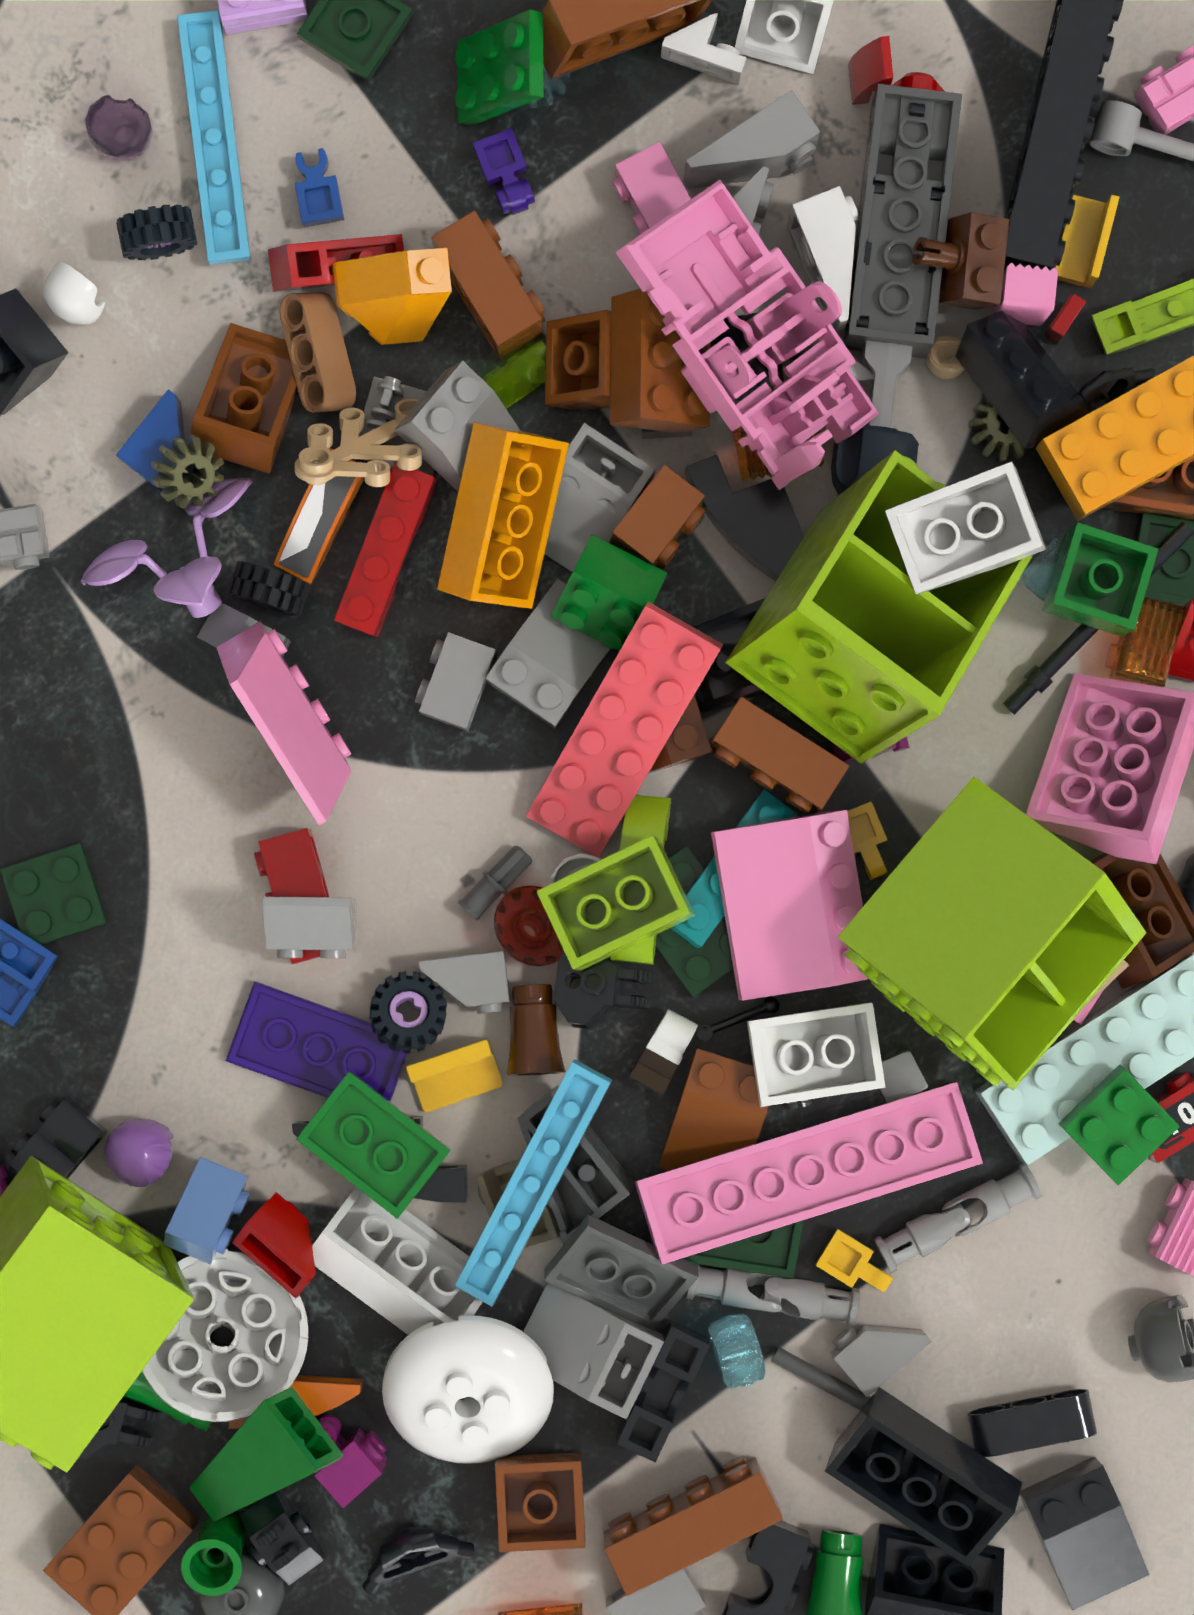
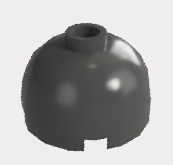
M1182 1295L1161 1298L1147 1304L1140 1310L1135 1320V1335L1128 1336L1129 1350L1133 1360H1141L1145 1370L1150 1375L1168 1383L1194 1379L1193 1318L1186 1320L1183 1317L1181 1309L1187 1308L1188 1305Z
M243 1546L241 1554L242 1574L237 1585L229 1592L219 1596L200 1594V1605L205 1615H278L285 1597L284 1580L276 1572L273 1573L268 1565L262 1567L256 1561L249 1546Z

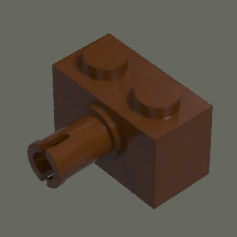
M970 212L948 219L945 242L929 240L924 237L917 239L913 250L921 251L922 255L913 254V262L916 265L942 268L938 304L973 310L1001 304L1009 219Z

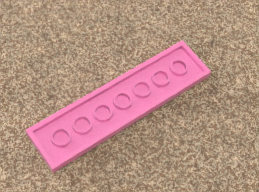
M955 1082L635 1181V1185L654 1248L659 1257L660 1265L980 1165L983 1164L958 1083Z

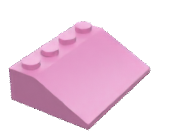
M260 621L216 648L230 686L318 825H321L327 821L351 773L346 757L350 756L351 752L340 733L331 736L326 728L325 723L329 722L330 718L318 698L310 702L303 691L309 684L297 664L289 668L282 654L288 650L276 630L273 629L267 633Z
M1074 673L1026 815L1046 830L1112 856L1157 864L1194 749V692Z
M847 810L823 811L711 832L739 1000L743 1001L826 988L868 979L858 970L856 965L844 956L848 948L838 938V935L863 907Z

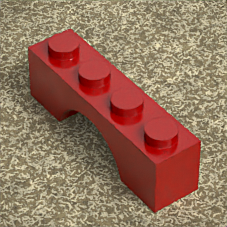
M396 462L394 463L390 473V482L385 486L334 621L379 637L394 599L396 584L407 552L419 526L425 518L437 487L438 480L434 476L418 470H402L396 465Z

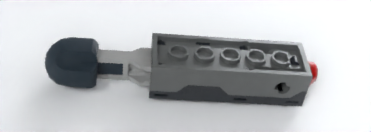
M911 72L905 74L892 85L878 84L871 104L858 215L859 220L852 267L849 317L845 327L844 344L849 350L862 351L861 364L874 374L869 398L879 412V415L847 439L838 444L834 440L831 474L832 484L838 496L894 450L917 463L919 443L913 434L898 431L896 428H890L896 380L907 371V366L911 363V357L926 359L934 345L942 268L916 265L913 262V254L922 255V252L914 251L913 248L919 237L940 242L946 241L962 94L945 92L935 78L927 73Z

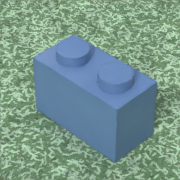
M200 1157L165 1231L164 1245L208 1264L212 1263L216 1252L224 1254L234 1232L228 1229L234 1214L242 1216L251 1194L245 1191L247 1176Z

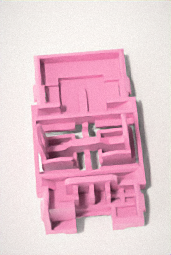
M721 180L715 182L616 252L642 292L647 291L648 296L661 315L665 317L662 321L666 326L661 329L665 336L676 330L681 337L672 346L686 365L681 369L683 376L708 412L713 413L717 410L731 432L742 426L747 434L738 442L742 448L748 445L752 451H757L758 456L771 475L773 474L771 479L778 490L790 481L818 466L825 454L821 445L831 437L838 444L852 436L879 415L869 396L849 370L856 361L831 325L841 316L842 312L841 303L831 287L820 281L813 282L805 287L782 251L778 247L771 251L767 249L763 240L751 222L745 217ZM783 288L787 292L746 322L739 319L734 312L741 308L744 314L748 315ZM817 297H821L826 302V310L820 309L815 301ZM725 318L728 319L731 325L744 333L745 341L749 345V348L741 353L730 337H725L702 354L699 353L701 348L729 329L723 320ZM819 339L817 344L783 368L788 379L782 383L778 377L777 365ZM757 357L768 368L769 380L775 389L771 390L765 382L735 405L733 400L767 376L765 372L756 375L748 364V361ZM826 427L827 430L806 441L821 428Z

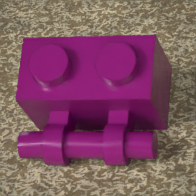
M329 1414L321 1417L318 1422L342 1452L343 1457L339 1461L317 1471L314 1476L339 1505L344 1508L383 1473L388 1460L384 1452L388 1449L375 1432L371 1430L366 1433L361 1426L347 1439H344L340 1434L342 1429L340 1420L336 1416Z

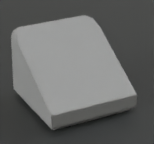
M905 1049L882 1060L886 1088H880L886 1103L909 1097L928 1088L910 1049Z

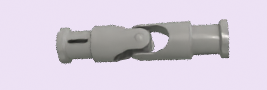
M1022 1163L1019 1165V1170L999 1181L991 1179L947 1202L942 1208V1211L945 1210L944 1212L922 1214L906 1222V1228L884 1239L879 1236L874 1241L889 1271L893 1273L897 1271V1266L919 1254L925 1257L937 1251L954 1233H956V1237L972 1233L1009 1214L1010 1208L1031 1197H1034L1036 1200L1041 1198L1042 1193L1032 1172L1026 1164ZM969 1198H977L983 1204L984 1209L981 1219L971 1225L969 1213L960 1204V1202ZM907 1242H910L908 1245L893 1252V1250L898 1248L899 1246Z
M696 1264L698 1265V1279L686 1292V1299L693 1300L695 1296L720 1300L721 1304L726 1306L773 1313L783 1312L786 1315L816 1321L820 1317L846 1321L847 1326L852 1327L856 1323L860 1300L858 1288L844 1291L826 1288L822 1282L804 1279H783L778 1276L727 1268L719 1270L701 1267L699 1264ZM759 1284L764 1285V1292L761 1298L753 1295L748 1290V1287Z

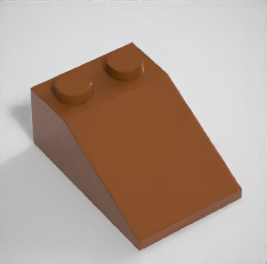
M230 323L192 420L191 435L199 437L201 444L206 441L211 443L215 447L213 455L270 474L298 392L286 340Z
M695 1047L660 1158L659 1169L671 1171L756 1144L769 1106H759L754 1065Z

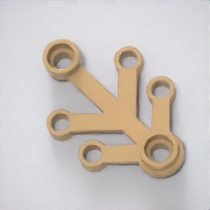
M419 399L399 401L395 405V419L360 437L359 433L365 428L364 412L358 408L343 409L339 413V428L342 431L340 447L332 451L328 449L333 445L332 427L322 423L311 425L307 429L309 447L299 453V458L295 462L296 476L311 485L324 484L335 476L364 477L367 485L382 487L390 482V465L383 460L396 461V465L402 470L411 471L418 469L422 465V449L418 445L402 444L394 446L380 444L398 436L394 429L417 404ZM351 459L372 460L367 463L347 462Z

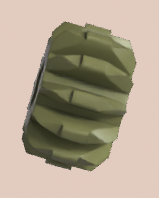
M986 398L987 405L977 403L973 410L980 418L971 419L968 427L974 430H981V432L973 436L971 439L972 443L975 445L985 441L988 444L982 452V455L988 457L994 448L998 449L997 457L999 462L1006 461L1009 450L1016 459L1021 458L1024 455L1021 442L1010 429L1005 434L998 430L1003 419L989 400Z
M189 435L186 442L179 436L173 437V449L171 450L164 445L158 446L159 452L164 457L162 461L155 460L151 462L152 468L160 472L151 480L153 485L162 488L160 493L162 498L166 501L174 499L177 506L186 508L190 501L197 507L203 506L204 493L211 497L217 496L215 489L211 486L213 482L225 481L224 476L215 471L224 462L221 457L213 455L215 447L211 443L206 441L201 444L199 437ZM191 464L193 466V470H185L188 465ZM183 472L190 473L187 478L182 477Z

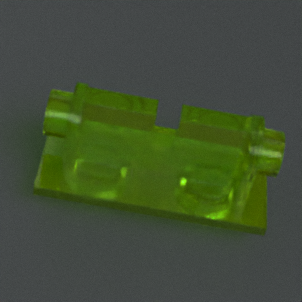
M538 340L534 344H531V342L526 343L524 349L506 360V365L496 367L481 378L494 390L506 409L546 381V346L542 340Z

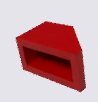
M275 1192L248 1220L232 1243L294 1298H297L316 1275L309 1222L293 1203L286 1201Z

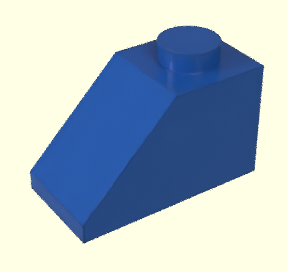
M169 389L166 391L116 454L123 463L151 485H153L151 479L160 473L152 468L151 462L155 460L162 461L164 457L159 452L158 446L164 445L170 450L173 449L172 438L176 436L181 437L185 441L181 401ZM153 485L155 488H157V489L161 492L162 488H158V487H156L155 485Z

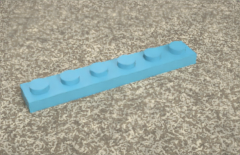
M215 10L177 15L208 263L210 265L248 261L251 260L220 12Z
M575 1059L572 1061L455 1284L457 1288L491 1307L495 1304L607 1092L612 1079Z

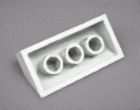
M355 1187L312 1245L315 1267L407 1335L433 1321L435 1325L458 1321L461 1315H474L482 1304L481 1300L455 1286L470 1256L406 1209L396 1219L357 1187Z

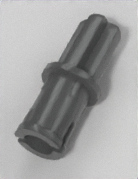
M513 846L489 872L486 870L482 872L484 877L458 903L478 921L480 916L502 893L505 896L509 893L506 889L532 864L531 857L521 847Z

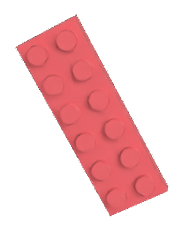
M647 602L526 817L599 858L723 644L654 604Z

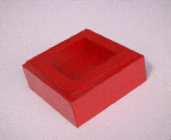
M1076 294L1070 295L1044 333L1046 334L1045 337L1057 345L1086 301Z

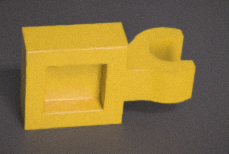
M871 801L847 811L854 855L860 854L869 880L887 873L877 849V845L887 842V837Z
M838 1228L815 1264L851 1288L859 1277L885 1293L893 1280L891 1275L868 1262L874 1253L872 1249Z

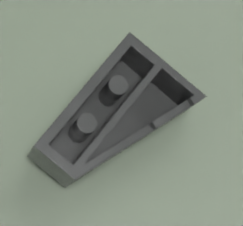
M558 1085L527 1108L517 1118L527 1147L559 1087ZM590 1125L586 1129L548 1202L549 1207H552L560 1229L559 1234L563 1245L587 1215L599 1219L630 1195L636 1186Z

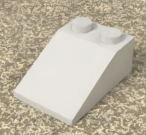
M840 186L793 204L787 222V227L810 284L817 281L825 283L836 293L841 303V316L831 323L839 337L842 336L849 317L856 230L854 221L859 220L857 208L850 195L844 197ZM817 297L821 310H826V302L821 297Z
M1012 461L885 510L916 595L1046 550L1017 469Z
M861 1003L747 1021L760 1107L886 1088L873 1003Z

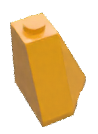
M447 248L407 250L332 263L337 306L349 317H354L369 331L368 334L380 345L422 342L452 292Z

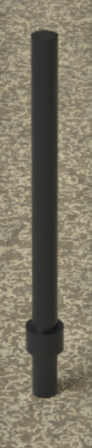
M1183 521L1156 547L1159 550L1151 577L1194 534L1193 530ZM1080 624L1039 667L1034 665L1023 676L1026 680L1003 704L1015 715L1038 691L1042 694L1053 683L1051 678L1099 629Z

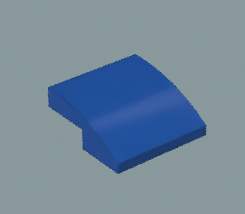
M0 918V1019L12 1027H16L40 990L58 955Z

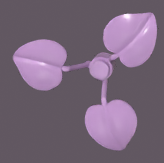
M229 478L219 483L214 482L211 487L215 489L217 496L211 497L204 493L203 506L197 507L191 501L188 503L185 511L188 515L194 516L193 525L200 558L191 561L179 570L167 574L148 555L143 554L148 547L145 541L128 540L109 547L97 556L85 571L81 580L82 584L85 585L87 583L92 586L112 584L130 574L138 564H144L161 578L153 589L159 599L186 605L194 618H201L211 614L222 603L220 596L213 586V582L217 578L222 564L217 557H209L207 555L202 523L206 517H216L232 507L251 483H253L252 479Z

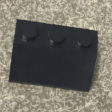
M999 311L967 324L955 357L1025 449L1040 443L1049 435L1093 412L1024 323L1003 311Z
M879 1524L867 1583L865 1615H1002L1004 1548L987 1545L970 1566L967 1567L913 1530Z

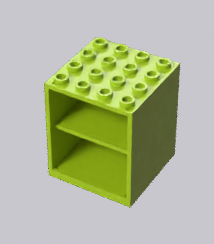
M896 450L820 510L725 662L861 764L941 715L1033 556L1031 555L1010 564L916 595L885 510L947 486L933 480L920 470L912 459L902 456Z
M973 776L843 929L838 938L848 948L844 956L856 965L863 975L872 981L871 983L884 994L887 1000L902 1012L906 1011L933 1037L936 1035L962 1061L965 1062L967 1060L993 1086L996 1087L1000 1082H1003L1013 1091L1144 937L1146 931L1104 871Z
M32 1155L0 1197V1440L12 1447L20 1444L32 1451L30 1455L42 1466L52 1469L55 1465L68 1473L195 1298L171 1248L165 1246L163 1240Z

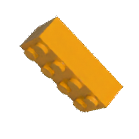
M1194 356L1049 435L1037 445L1036 450L1077 522L1194 457Z
M473 423L437 590L469 601L532 609L569 443L534 433Z

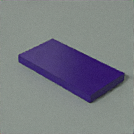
M254 981L225 1061L326 1098L332 1094L346 1074L351 1071L391 1102L408 1053H403L401 1048H397L395 1052L389 1049L388 1043L384 1042L382 1044L377 1039L378 1034L376 1032L373 1033L371 1022Z

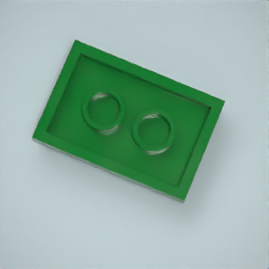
M527 10L457 41L455 62L458 66V90L455 102L458 108V124L473 126L544 97L543 12Z
M351 1071L346 1074L296 1138L298 1142L396 1219L399 1218L451 1151L450 1148Z

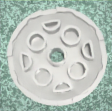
M226 1249L224 1254L216 1252L211 1264L188 1256L180 1260L178 1264L195 1299L142 1372L149 1385L164 1402L187 1416L212 1422H228L248 1418L263 1400L290 1388L298 1376L305 1359L308 1344V1321L305 1307L300 1295L294 1298L245 1253L228 1251V1249ZM218 1328H227L233 1332L235 1338L229 1346L219 1347L211 1343V1333Z
M461 1315L458 1321L435 1325L433 1321L409 1334L399 1343L390 1356L385 1367L382 1386L383 1403L386 1413L394 1428L403 1439L426 1455L447 1462L464 1464L493 1461L508 1456L525 1446L535 1437L547 1420L554 1395L552 1375L547 1365V1358L540 1347L528 1335L508 1323L490 1317Z

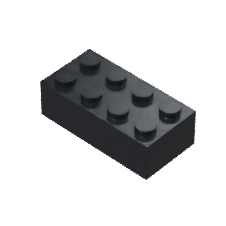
M880 1387L836 1440L825 1468L826 1473L967 1567L970 1566L1015 1513L1023 1483Z

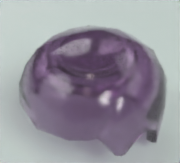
M110 95L102 96L89 106L85 117L86 129L91 144L100 155L107 159L115 161L134 160L149 148L153 135L149 114L136 104L132 98L115 100Z

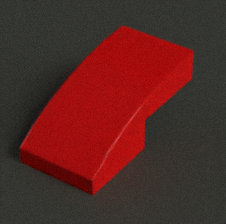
M882 36L859 49L850 59L848 69L852 105L869 103L872 91H876L878 84L891 85L893 81V68L889 36Z

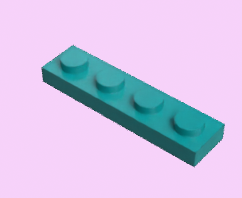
M764 789L735 828L796 817L798 814ZM715 855L686 893L695 916L670 928L697 949L703 946L724 917Z

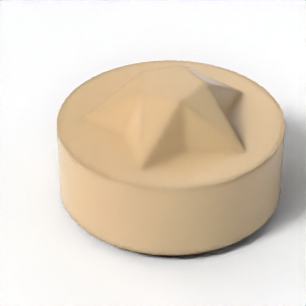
M942 335L934 339V345L926 357V365L937 377L952 379L964 372L965 369L955 357L961 342L960 338L953 335Z

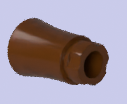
M552 985L514 986L512 989L513 1006L510 1007V1053L507 1076L566 1073L560 1049L556 1005L553 1004Z

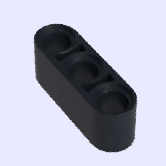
M1087 1389L1068 1390L987 1406L968 1412L975 1451L984 1457L999 1456L1084 1439L1097 1434L1089 1390Z

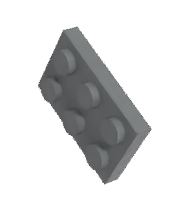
M587 1215L544 1269V1281L652 1330L659 1325L698 1279V1265L683 1258L660 1265V1260L653 1244L590 1215Z

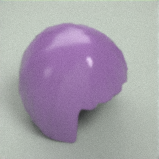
M134 1118L123 1122L112 1130L105 1143L106 1166L110 1169L112 1175L123 1184L146 1187L149 1184L155 1183V1180L160 1179L169 1167V1161L172 1158L170 1148L172 1143L169 1139L173 1138V1134L165 1125L150 1119Z

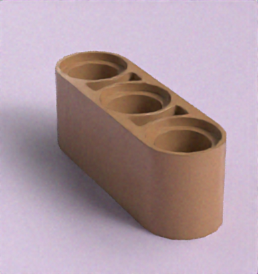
M324 292L287 294L280 303V320L299 396L304 408L311 413L342 411L343 409L351 408L356 399V386L333 299Z

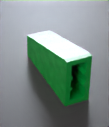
M290 1387L262 1401L189 1489L213 1522L339 1461L343 1454L294 1388Z

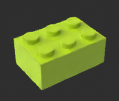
M654 835L537 891L573 970L577 971L584 970L695 916L659 838Z

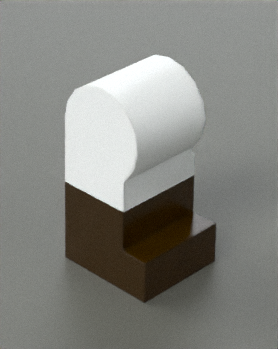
M668 1009L633 1066L629 1077L663 1095L683 1058L682 1056L698 1024Z

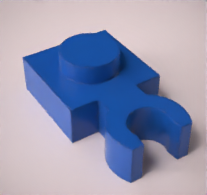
M323 148L318 149L320 159L319 163L314 167H308L304 164L302 152L296 153L295 157L299 172L306 177V181L295 183L301 221L304 228L345 220L336 175L324 177L329 162Z

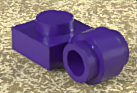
M512 128L473 142V149L487 185L502 181V188L495 190L502 213L511 212L512 215L528 210V205L535 203V199L528 180L519 181L518 177H515L526 172L527 166Z

